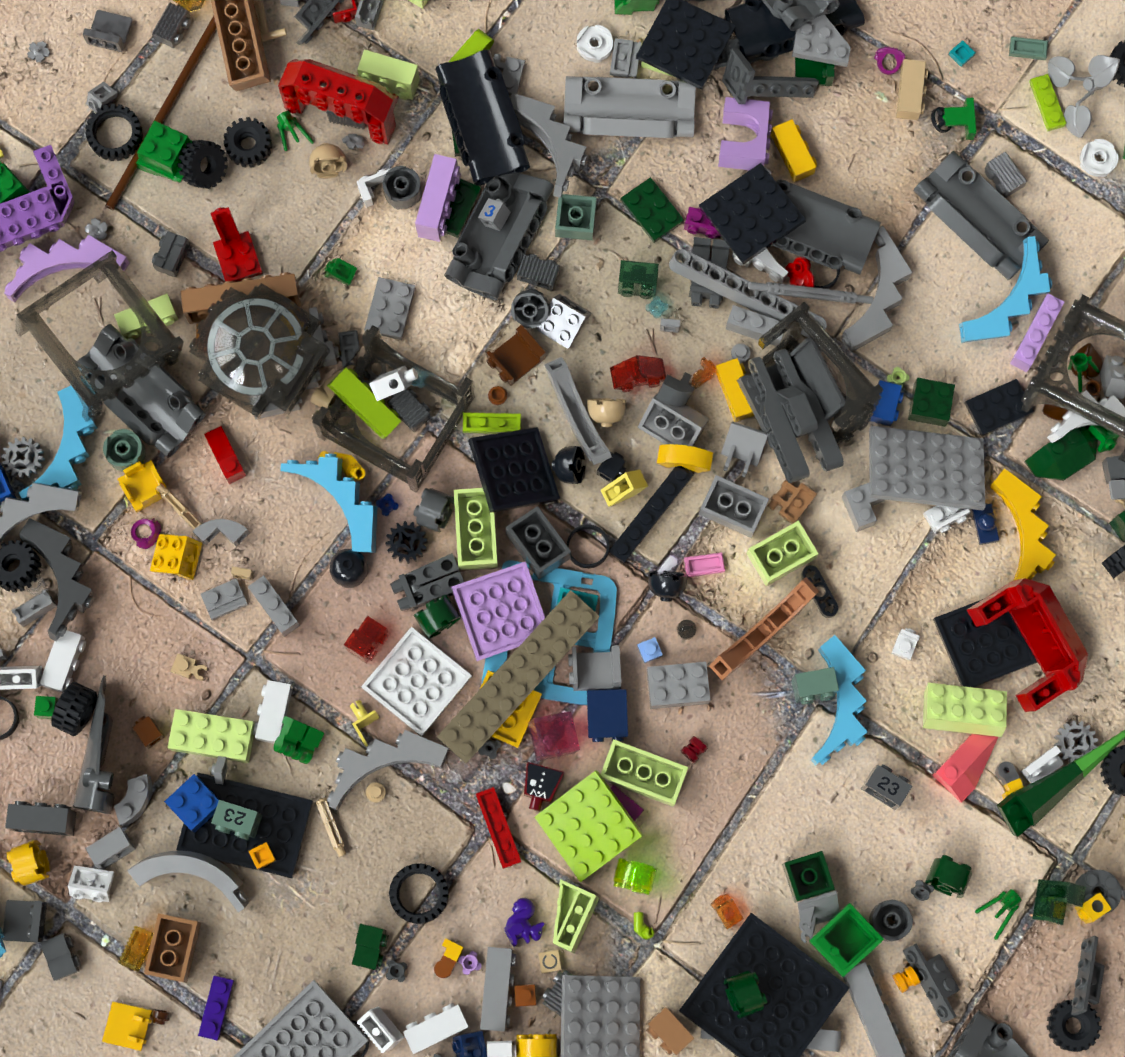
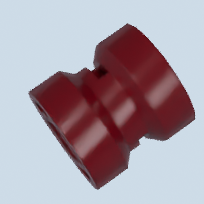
M693 736L689 740V744L681 749V753L695 764L699 760L700 754L705 753L708 748L702 741Z

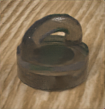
M691 620L681 621L677 626L678 636L684 640L694 637L696 633L695 623Z

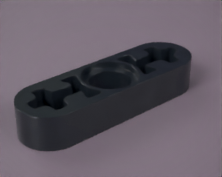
M813 565L806 566L801 573L802 580L806 578L808 570L815 572L813 578L815 582L817 580L820 582L815 583L814 586L823 587L825 590L824 596H815L813 598L816 606L825 618L834 617L838 612L836 600L818 568ZM808 577V580L813 583L811 577ZM827 597H829V599L826 602L829 606L834 607L832 613H830L829 611L825 612V602L820 604L819 601H823Z

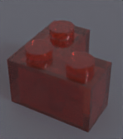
M636 355L610 367L613 387L616 390H622V392L633 391V388L636 386L648 385L649 388L658 387L666 378L663 358Z
M367 616L359 629L352 631L344 646L349 653L367 664L369 660L372 661L377 655L378 651L376 649L378 646L386 642L389 636L387 634L388 629Z

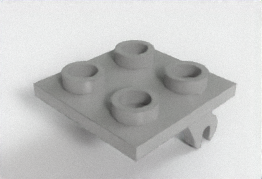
M732 421L721 452L722 455L728 456L723 470H728L731 458L734 457L746 461L742 477H746L750 464L758 466L768 437L767 433Z
M836 891L827 892L797 903L800 917L799 928L803 931L801 933V940L806 943V936L810 939L813 938L816 924L829 921L839 913Z

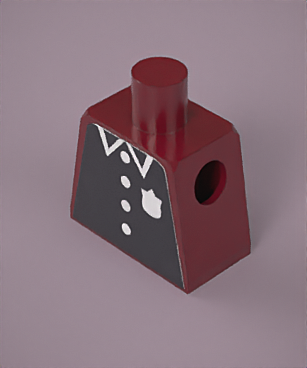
M527 762L524 796L531 798L529 809L540 812L543 801L552 802L564 776L563 771Z

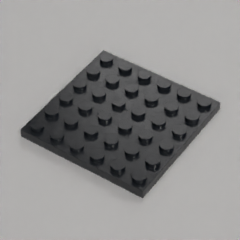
M750 913L685 1001L679 1012L737 1057H800L850 987L753 913ZM745 971L755 972L759 979V984L757 985L760 992L765 994L767 1004H764L763 1010L739 1019L737 1015L740 1013L738 1010L734 1012L725 991L729 987L728 983L724 984V980Z

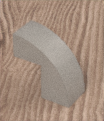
M227 519L211 520L193 530V533L205 545L221 532L237 547L250 534L243 525Z

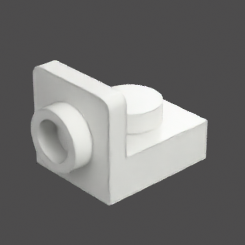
M901 629L891 654L910 661L920 636L916 635L917 632L912 629Z

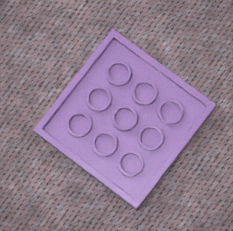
M526 561L451 587L476 661L519 647L545 619Z

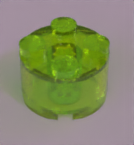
M619 858L613 878V886L628 890L633 888L632 892L649 895L652 892L658 868Z

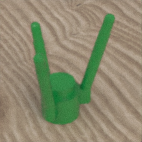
M289 111L282 112L277 116L279 122L277 127L280 131L284 151H288L284 130L290 131L295 141L299 142V138L293 129L295 125L311 144L314 143L309 134L298 123L296 117H292Z
M1084 353L1071 355L1068 370H1071L1073 367L1077 371L1079 394L1083 388L1082 372L1088 368V364L1097 373L1100 372L1092 361V357H1087Z
M1012 889L1007 893L1003 891L999 896L975 910V913L978 914L1001 899L1000 903L1003 907L995 915V918H999L1006 909L1010 910L994 936L995 940L999 938L1012 915L1019 908L1018 904L1022 901L1021 897Z

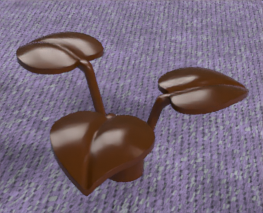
M1091 343L1084 345L1075 353H1084L1087 357L1091 356L1092 361L1101 370L1103 361ZM1088 364V368L1082 372L1084 380L1088 382L1083 386L1082 392L1087 390L1099 402L1101 386L1097 381L1088 378H1094L1099 373ZM1072 367L1073 374L1078 376L1077 371ZM1056 389L1050 392L1042 409L1043 414L1053 420H1064L1062 417L1068 412L1066 406L1070 403L1069 398L1071 396L1069 392L1063 389Z

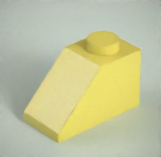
M641 470L625 472L601 489V492L608 507H611L637 495L647 488L648 485Z

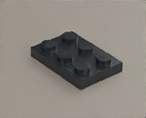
M1017 379L971 398L964 403L981 437L1034 413Z

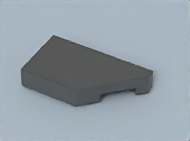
M357 330L338 333L343 368L347 367L360 351Z

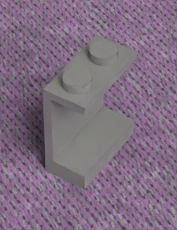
M611 646V652L576 653V647H572V654H568V664L573 669V672H569V684H573V691L621 689L619 646Z

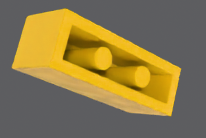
M793 119L772 127L770 135L794 183L815 174L817 167L816 159L810 155L808 143L802 139L798 124L795 125Z
M738 358L716 365L715 373L734 422L754 416L737 382L740 377L746 374L743 363H739Z

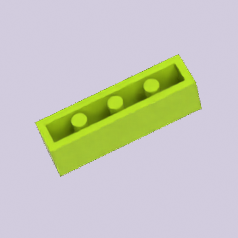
M351 368L342 369L327 386L381 439L386 438L401 422L398 418V413L393 409L389 410L384 405L385 401L383 399L377 401L375 395L371 392V387L365 382L362 383L357 378L358 375Z

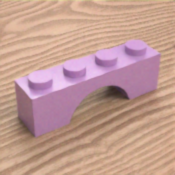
M1047 293L1026 335L1010 362L1011 365L1025 372L1029 370L1064 301Z

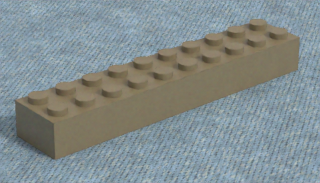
M570 590L440 732L437 738L466 764L600 616Z

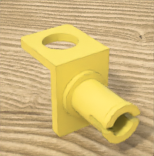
M357 700L355 702L359 709L356 708L354 703L350 705L358 719L352 725L367 747L368 744L360 729L379 719V716L375 710L368 714L361 700Z

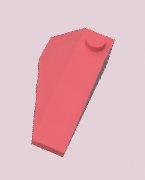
M971 734L932 776L962 803L976 788L998 737Z

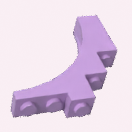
M90 235L80 242L78 250L59 239L57 243L50 247L49 254L29 243L20 253L19 259L23 266L17 269L13 281L6 285L4 294L15 303L22 293L38 280L62 270L75 268L94 269L120 278L130 263L127 257Z

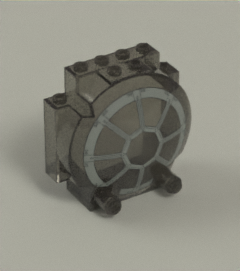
M262 283L259 286L256 285L249 295L230 287L229 290L226 289L221 295V302L218 300L216 304H211L207 311L209 315L205 320L202 319L197 326L199 337L197 339L194 338L189 345V348H191L189 352L205 362L198 374L200 377L198 381L260 419L269 403L290 415L330 352L327 345L312 337L321 321L297 306L289 298L276 293Z

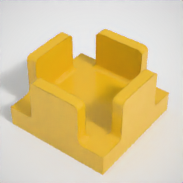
M152 460L145 464L139 461L123 470L125 475L118 478L119 485L136 513L162 499L161 494L156 490L161 483L168 489Z

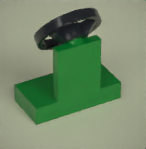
M966 98L963 107L935 108L931 113V121L935 129L940 133H946L952 126H965L966 140H974L976 135L974 98ZM936 111H937V113H938V115H939V116H938V122H939V124H937V123H936V120H935V113H936ZM943 125H945V127L948 126L947 130L941 129V127Z

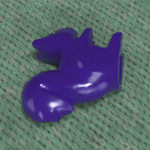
M527 898L518 899L512 908L514 914L508 918L504 928L513 947L518 944V940L521 938L527 944L530 942L529 936L534 941L540 940L542 928L545 925L544 922L532 926L528 920L535 913L533 902Z

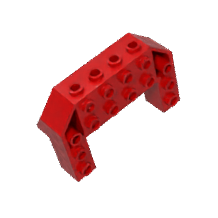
M293 59L288 62L278 85L284 108L292 114H302L305 106L312 104L319 110H328L334 112L339 117L351 118L356 123L368 124L370 138L373 142L389 144L396 127L394 108L399 99L398 95L395 93L391 94L386 90V87L379 83L311 59Z
M1022 578L1009 582L967 609V612L976 627L989 624L1007 611L1011 614L1045 674L1044 677L1015 695L1025 712L1037 711L1065 691L1075 690L1083 682L1088 652L1050 585Z

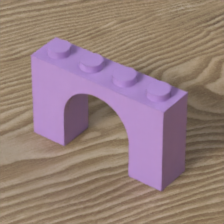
M725 97L722 123L746 126L752 129L757 137L749 142L721 140L718 167L751 170L760 163L763 166L768 164L769 153H766V150H769L770 138H767V135L771 134L772 124H768V121H772L773 110L769 109L770 102L747 99L746 104H738L735 98Z

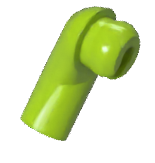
M634 912V931L642 939L649 940L654 936V930L644 924L643 912Z

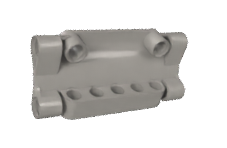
M566 76L564 124L571 126L570 132L587 135L654 138L694 137L696 87L684 81ZM596 81L599 87L597 90L591 91L588 88V83ZM665 84H670L673 90L671 93L665 94L662 91V87Z

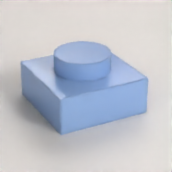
M655 637L637 644L644 663L663 656Z

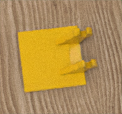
M112 1001L102 1042L142 1051L143 1044L147 1042L145 1036L148 1025L152 1023L150 1019L152 1010Z

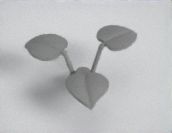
M1106 55L1093 57L1088 67V71L1092 75L1090 77L1072 76L1075 71V65L1067 57L1057 56L1049 60L1048 75L1053 85L1065 87L1069 84L1070 79L1084 81L1083 87L1088 91L1076 103V106L1069 105L1064 112L1066 127L1074 136L1082 138L1092 120L1090 110L1084 105L1080 106V104L1090 95H1093L1094 91L1101 90L1111 83L1118 70L1120 59Z

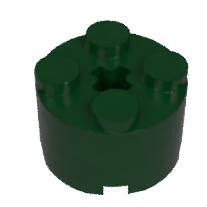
M447 595L440 597L437 601L435 599L425 605L427 609H422L413 615L429 639L441 634V631L446 628L449 629L461 619Z
M942 855L941 858L934 859L925 882H931L934 890L948 896L955 893L957 894L956 898H963L972 876V868L967 864L953 862V858Z
M745 971L724 980V984L728 983L729 987L725 989L729 1003L734 1012L738 1010L740 1013L737 1015L739 1019L763 1010L764 1004H767L765 994L760 992L757 985L759 984V979L755 972Z

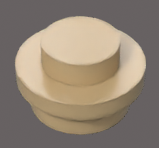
M371 783L366 789L367 798L374 803L382 801L386 795V790L380 783Z

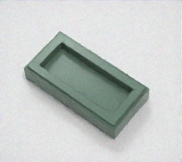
M1011 36L1009 56L1046 60L1048 41Z

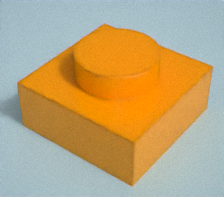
M267 842L249 851L257 869L276 861Z

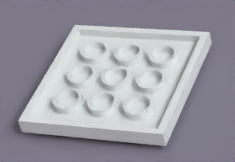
M411 627L361 688L423 737L471 679L472 675Z

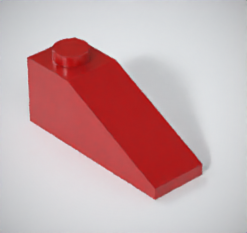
M222 426L205 433L208 444L227 482L231 484L245 477L246 474Z

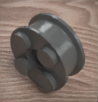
M1093 870L1082 874L1076 880L1073 888L1076 904H1082L1094 896L1093 890L1097 887L1111 907V910L1107 913L1112 912L1120 903L1122 895L1121 886L1115 876L1104 870ZM1095 900L1092 903V908L1095 912H1101L1103 904Z

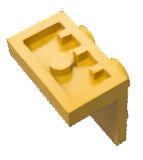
M159 534L150 571L175 574L187 580H193L202 542L188 536Z

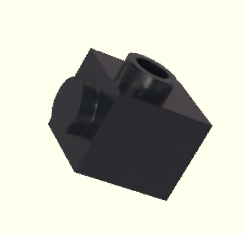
M610 452L611 458L602 462L597 469V475L610 483L623 475L627 469L624 467L626 462L623 460L624 457L617 452Z

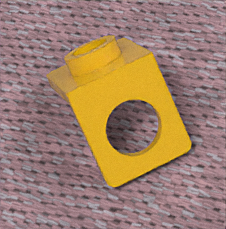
M1097 893L1086 902L1076 905L1075 909L1079 918L1087 924L1094 922L1109 912L1111 907L1103 895ZM1095 900L1102 902L1103 909L1101 912L1093 910L1092 903Z

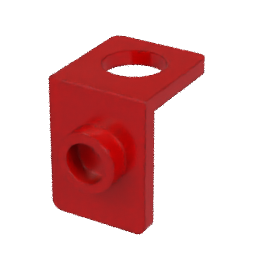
M351 0L353 8L333 13L334 23L350 22L352 19H355L357 12L355 0Z

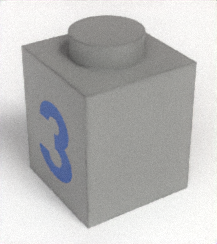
M488 198L478 218L486 227L501 231L511 212L506 207L504 201Z

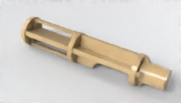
M162 483L156 488L161 494V498H165L174 507L179 516L193 529L203 524L178 500L170 489H166Z
M318 799L316 805L333 849L337 851L339 857L345 856V844L328 806L327 799Z

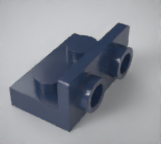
M483 1031L453 1037L452 1048L454 1053H456V1057H487Z

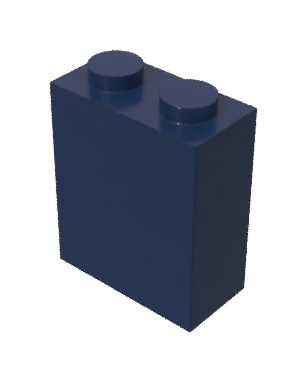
M626 689L587 691L588 738H592V742H604V738L611 737L612 741L613 739L624 741V737H628Z

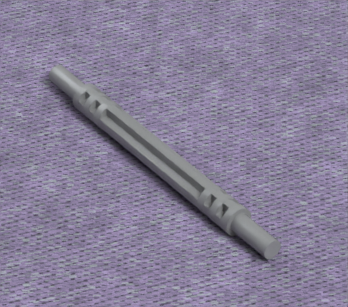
M749 282L748 289L765 291L767 294L851 304L856 302L872 304L873 302L872 296L857 295L855 292L767 282L766 284Z

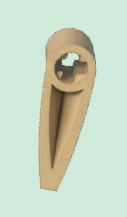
M354 365L345 367L347 369L351 368L352 370H355ZM340 371L332 375L320 388L315 390L311 403L326 411L333 407L338 396L327 385Z

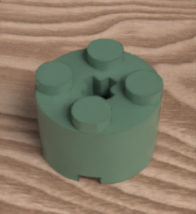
M119 429L114 431L104 441L103 453L116 470L124 472V469L139 461L143 464L146 457V449L143 442L134 432L127 429Z

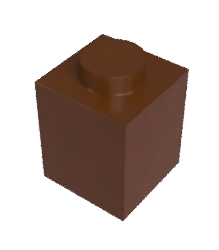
M150 716L139 718L135 722L136 725L132 727L148 749L165 738Z

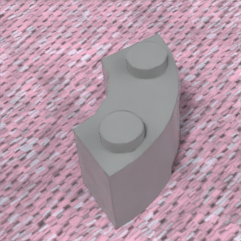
M144 774L127 780L128 790L126 796L120 803L114 806L121 826L125 827L132 824L144 813L152 796L151 776Z

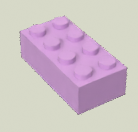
M434 154L415 222L417 235L420 238L440 242L441 236H445L447 229L445 222L451 215L450 203L455 200V185H459L461 173H459L460 166L457 165V159Z

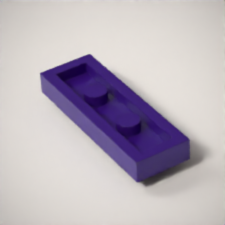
M213 976L198 1036L219 1041L234 980Z

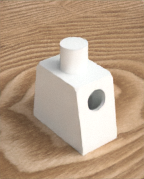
M403 366L381 374L369 384L376 400L379 401L407 389L413 384L414 380L418 379V373L415 368L407 370Z

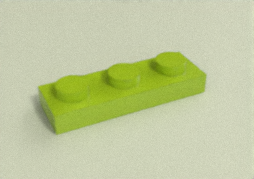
M1046 74L1030 79L1029 83L1047 132L1065 127L1066 121L1049 75Z
M463 413V433L498 434L517 431L521 427V414Z

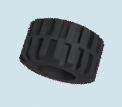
M72 682L63 691L54 708L51 725L71 736L78 735L88 723L95 709L97 692L77 682Z

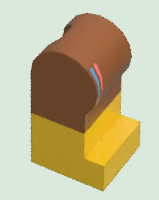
M445 938L442 946L446 950L441 961H438L434 966V972L439 978H447L451 975L464 947Z

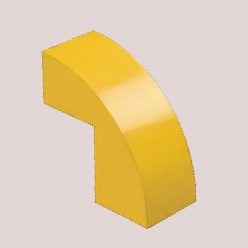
M664 444L659 446L657 464L667 468L682 466L696 473L707 472L711 470L713 452L687 445Z

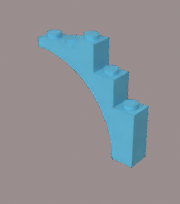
M1035 236L1027 237L1023 240L1024 256L1022 269L1009 296L987 315L960 323L961 343L1010 336L1012 323L1008 321V318L1030 314L1032 302L1031 299H1028V296L1050 292L1052 280L1048 277V273L1040 274L1042 263L1041 260H1038L1039 242L1036 241Z
M73 384L57 392L64 416L61 444L51 465L34 483L77 490L78 486L82 485L73 467V464H81L89 457L80 436L92 434L97 429V426L78 387ZM29 486L19 492L22 500L29 501L27 497Z
M325 454V457H319L318 465L317 461H306V464H299L298 460H287V463H281L280 471L308 477L323 486L335 498L348 521L352 551L376 553L378 506H372V502L361 501L359 505L360 483L355 482L354 478L346 477L341 481L342 459L336 458L337 454Z
M836 635L818 649L827 662L828 667H834L839 691L837 692L835 722L830 735L823 747L811 759L815 766L818 763H821V765L825 764L831 758L829 756L834 750L839 752L845 747L844 741L850 747L854 743L858 746L866 739L864 735L867 733V730L853 715V713L858 715L865 709L863 705L866 703V699L852 684H858L864 678L862 674L866 670Z

